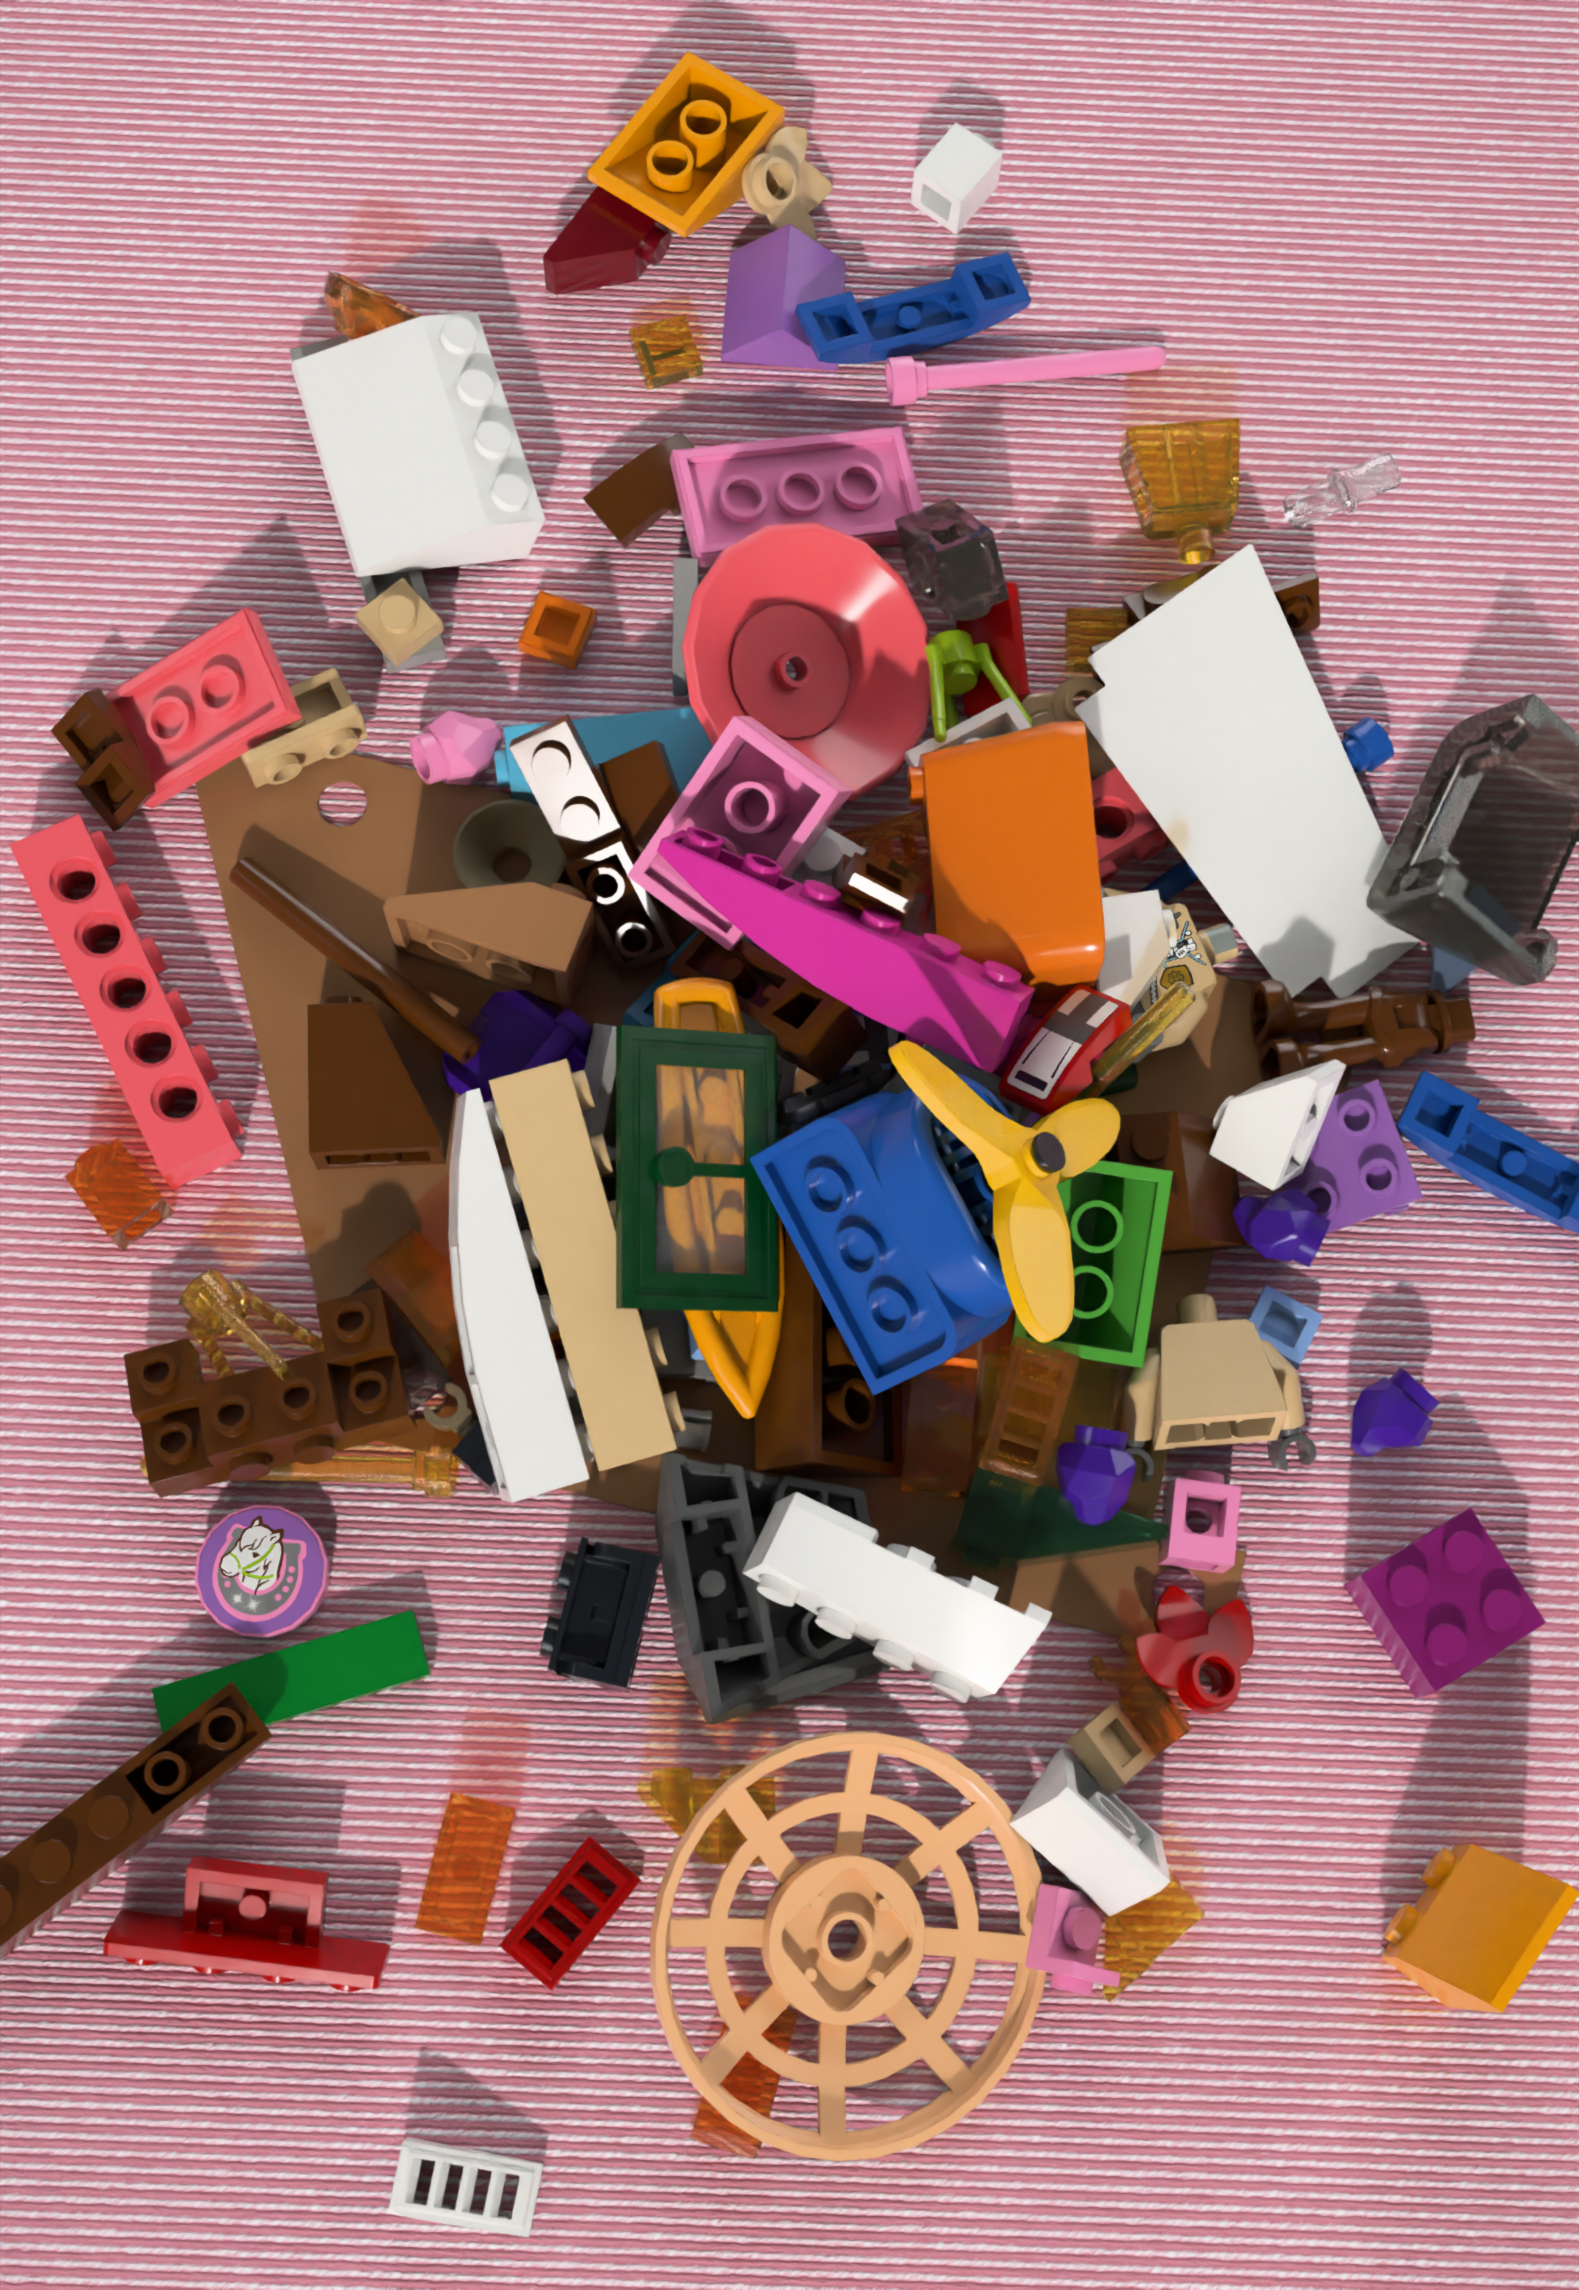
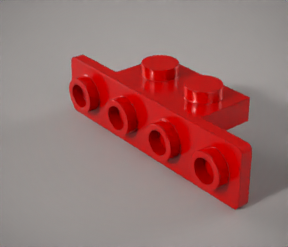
M193 1855L186 1873L183 1918L127 1910L120 1911L104 1938L103 1953L109 1956L123 1957L127 1962L135 1965H152L164 1962L192 1966L196 1971L206 1974L235 1971L258 1974L262 1978L276 1983H287L296 1979L329 1983L331 1987L337 1990L353 1992L364 1988L376 1989L379 1987L389 1960L390 1946L386 1943L323 1935L329 1881L328 1872Z

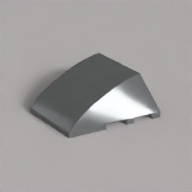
M672 1452L662 1453L655 1532L677 1661L708 1722L719 1718L741 1703L774 1687L787 1677L858 1639L854 1635L851 1639H845L825 1631L815 1623L816 1614L796 1603L794 1606L789 1607L771 1601L758 1592L757 1586L759 1582L744 1575L742 1571L775 1502L798 1492L871 1527L864 1490L790 1475L780 1477L744 1470L743 1466L728 1463L718 1465L687 1459L686 1455Z

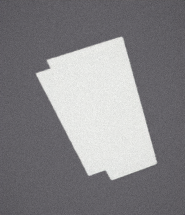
M1252 544L1245 546L1087 658L1093 669L1105 683V686L1075 707V712L1273 980L1284 982L1291 998L1319 977L1323 978L1338 999L1349 997L1427 936V932Z

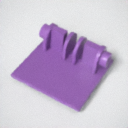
M1379 1079L1333 1097L1303 1173L1282 1185L1283 1192L1298 1188L1318 1206L1315 1214L1331 1221L1326 1234L1382 1213L1386 1217L1402 1213L1410 1208L1409 1203L1423 1198Z

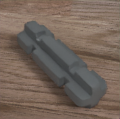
M870 1059L851 1068L852 1072L851 1070H846L839 1073L829 1085L821 1081L806 1088V1096L804 1092L799 1091L780 1100L778 1103L779 1112L777 1113V1120L780 1125H784L789 1134H792L814 1120L859 1101L861 1098L863 1099L878 1093L891 1079L887 1069L882 1068L878 1060Z

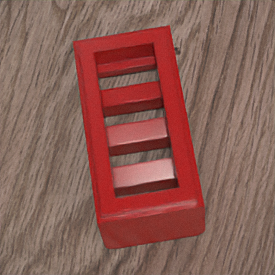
M589 1836L499 1946L546 1987L554 1990L641 1882V1879ZM587 1861L617 1886V1889L610 1897L606 1896L579 1873ZM569 1883L600 1908L592 1919L561 1894ZM551 1906L555 1907L582 1930L574 1941L544 1917V1914ZM533 1928L564 1953L556 1963L552 1962L525 1939Z

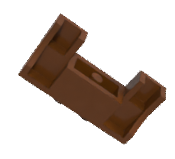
M378 1287L316 1304L325 1351L220 1379L203 1382L199 1353L188 1338L125 1354L124 1361L132 1414L141 1426L149 1485L158 1496L163 1498L231 1479L235 1481L257 1480L266 1476L272 1468L295 1462L301 1464L321 1463L332 1458L336 1451L417 1430L412 1400L396 1341L390 1305L381 1288Z

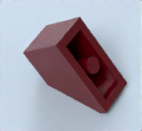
M597 186L543 255L546 289L558 295L635 282L649 264L655 266L665 256L672 238L669 228L602 187Z

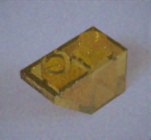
M747 1765L719 1767V1779L692 1780V1768L689 1767L652 1769V1782H637L638 1798L681 1839L695 1814L723 1783ZM761 1777L746 1790L768 1819L775 1813L774 1777ZM724 1809L708 1826L694 1852L708 1866L727 1865L735 1850L745 1840V1837ZM757 1856L751 1864L764 1863L760 1859V1857Z

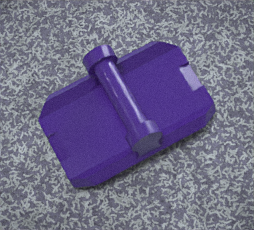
M528 990L496 992L467 1027L482 1039V1045L477 1054L468 1063L461 1064L445 1051L440 1066L447 1085L459 1095L466 1091L480 1088L483 1102L493 1101L495 1105L488 1080L563 1059H568L572 1073L584 1070L592 1028L569 1009L564 1008L559 1014Z

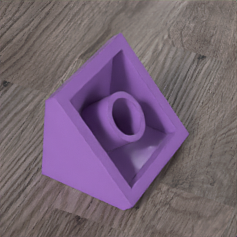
M791 224L785 225L731 251L721 362L837 371L838 364L817 360L795 310L798 304L844 293L846 261Z

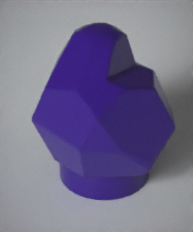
M1298 1188L1276 1193L1267 1198L1244 1195L1236 1201L1232 1210L1233 1217L1243 1239L1263 1257L1287 1262L1294 1260L1307 1267L1313 1261L1331 1222L1315 1214L1318 1206Z
M1400 1367L1389 1380L1385 1377L1361 1392L1350 1418V1447L1358 1455L1370 1457L1386 1447L1398 1449L1421 1446L1433 1424L1428 1415L1440 1402Z
M1075 1424L1073 1443L1064 1442L1058 1447L1055 1468L1060 1493L1065 1499L1073 1503L1076 1517L1082 1523L1089 1525L1103 1524L1112 1519L1127 1501L1137 1468V1463L1132 1454L1126 1452L1129 1433Z

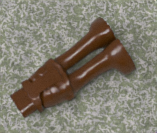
M1273 979L1256 981L1251 991L1250 1016L1253 1040L1256 1045L1265 1044L1259 1055V1069L1264 1082L1334 1059L1344 1063L1346 1068L1365 1065H1376L1379 1068L1398 1067L1401 1062L1416 1059L1429 1053L1445 1054L1450 1050L1451 1044L1473 1042L1476 1035L1470 1003L1465 994L1443 996L1439 989L1425 992L1413 989H1388L1378 985L1370 987L1367 993L1328 1001L1294 1002L1284 982ZM1360 1027L1363 1035L1342 1040L1299 1044L1289 1039L1307 1034Z

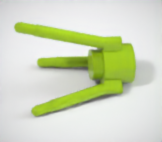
M962 630L941 632L929 640V645L924 650L929 665L932 724L934 727V739L937 743L945 742L947 738L946 731L959 724L955 695H960L973 689L977 684V676L980 670L984 672L1003 701L1009 697L1013 699L1032 727L1031 718L994 664L987 643L973 645L971 635Z

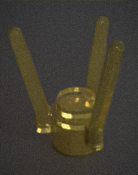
M211 1269L199 1275L186 1287L180 1296L179 1306L191 1317L185 1328L201 1344L220 1378L235 1375L214 1339L212 1335L214 1332L218 1337H225L235 1331L276 1372L282 1374L288 1369L287 1363L245 1321L248 1314V1309L245 1306L316 1351H325L323 1339L255 1295L240 1279L230 1283L217 1269Z

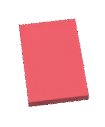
M248 607L238 611L105 695L126 724L146 761L156 792L144 805L152 809L303 718L258 613Z

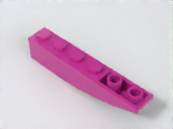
M688 827L686 831L681 830L661 839L657 852L712 907L760 948L812 985L877 1022L989 1073H992L1006 1060L1035 991V988L1020 982L1022 976L1015 969L996 961L986 960L982 965L959 954L961 947L945 937L926 933L922 938L899 927L901 920L885 910L870 906L864 907L863 911L840 901L842 894L825 883L805 880L804 884L784 876L781 874L782 866L767 857L748 853L744 858L722 848L724 840L709 831Z

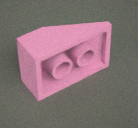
M733 716L627 874V877L728 951H732L745 934L712 907L657 852L661 839L681 830L686 831L688 827L700 828L721 837L724 840L722 848L744 858L746 854L752 853L777 862L783 868L781 874L790 878L819 841L853 790L751 716Z

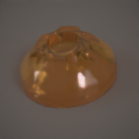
M332 270L328 272L327 281L322 290L328 310L332 312L336 322L334 329L349 338L357 339L422 316L398 301L354 279Z

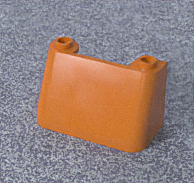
M1052 722L921 754L918 767H908L907 788L909 805H920L922 817L927 818L935 923L933 934L955 942L961 947L959 954L983 965L986 960L996 961L1018 971L1022 976L1020 982L1035 988L1030 1003L1059 1002L1079 983L1093 989L1104 961L1105 927L1088 744L1084 722Z

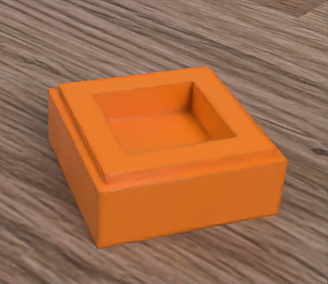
M540 590L519 638V651L576 671L597 620L596 609Z

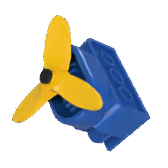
M905 1040L890 1047L888 1053L899 1074L908 1084V1089L899 1094L881 1091L867 1096L813 1121L749 1158L873 1396L949 1360L992 1334L1007 1322L1011 1309H1015L1019 1321L1028 1333L1041 1343H1047L1066 1332L1073 1317L1074 1269L1070 1229L1056 1185L1088 1170L1111 1149L1117 1139L1121 1120L1119 1112L1113 1104L1101 1098L1074 1101L1043 1117L1031 1128L1024 1127L1013 1121L1002 1103L982 1084L965 1075L954 1073L928 1051L915 1043Z

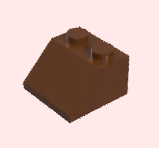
M1181 1111L1120 1115V1130L1115 1143L1106 1153V1161L1173 1171L1161 1255L1245 1248L1246 1241L1243 1239L1232 1214L1234 1205L1240 1198L1236 1169L1209 1154L1217 1130L1213 1129L1214 1119Z

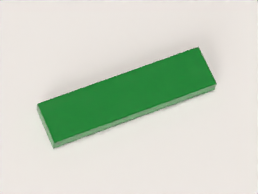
M409 1610L152 1688V1693L162 1733L173 1727L231 1681L234 1682L266 1727L428 1678L432 1674L415 1612Z

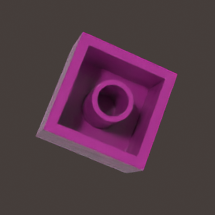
M1471 1507L1448 1519L1343 1584L1416 1699L1439 1691L1546 1623Z

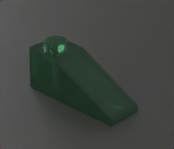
M977 1464L972 1473L949 1548L963 1552L962 1563L982 1571L999 1573L1001 1565L1009 1568H1018L1153 1548L1166 1539L1169 1526L1119 1510L1112 1519L1103 1524H1084L1077 1519L1073 1503L1065 1499L1060 1490Z

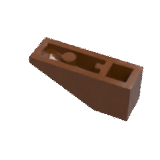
M700 930L668 968L679 980L690 977H705L732 983L735 987L745 1030L750 1034L777 1036L778 1055L788 1062L796 1064L798 1068L827 1085L834 1080L869 1037L847 1004L812 985L776 958L742 939L732 951H728Z

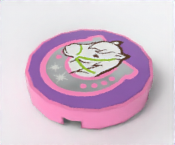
M253 1505L228 1514L208 1532L197 1553L194 1581L202 1606L218 1625L244 1638L274 1639L295 1630L299 1625L304 1624L316 1614L328 1591L330 1561L321 1537L303 1517L280 1506Z

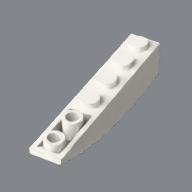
M480 1088L466 1091L457 1098L449 1168L448 1230L453 1304L465 1372L501 1500L513 1503L590 1479L585 1463L592 1462L594 1454L586 1427L583 1423L574 1425L567 1399L575 1397L576 1392L569 1365L564 1358L556 1360L549 1334L557 1332V1322L551 1301L547 1294L538 1296L531 1270L539 1268V1259L530 1231L528 1229L520 1231L513 1205L521 1203V1196L516 1176L510 1165L501 1166L495 1141L503 1138L497 1109L493 1101L483 1102Z

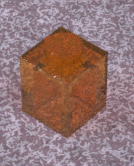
M119 1138L109 1145L100 1143L86 1150L75 1161V1169L64 1176L121 1251L174 1214V1211Z

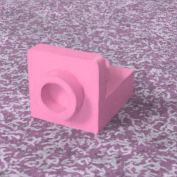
M1040 1884L1025 1967L1051 1973V1988L1091 1996L1093 1983L1119 1987L1121 1973L1094 1966L1104 1911L1084 1893L1060 1886Z

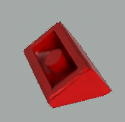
M1006 582L958 606L955 611L956 628L970 634L973 645L979 643L988 644L994 664L1022 703L1030 691L1019 592L1016 582ZM980 670L977 676L975 687L963 693L965 713L969 718L1003 701L982 670Z

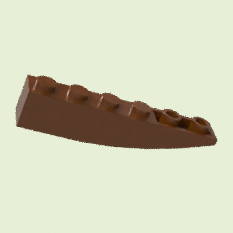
M231 1681L0 1859V1961L118 1869L274 1737L234 1682Z

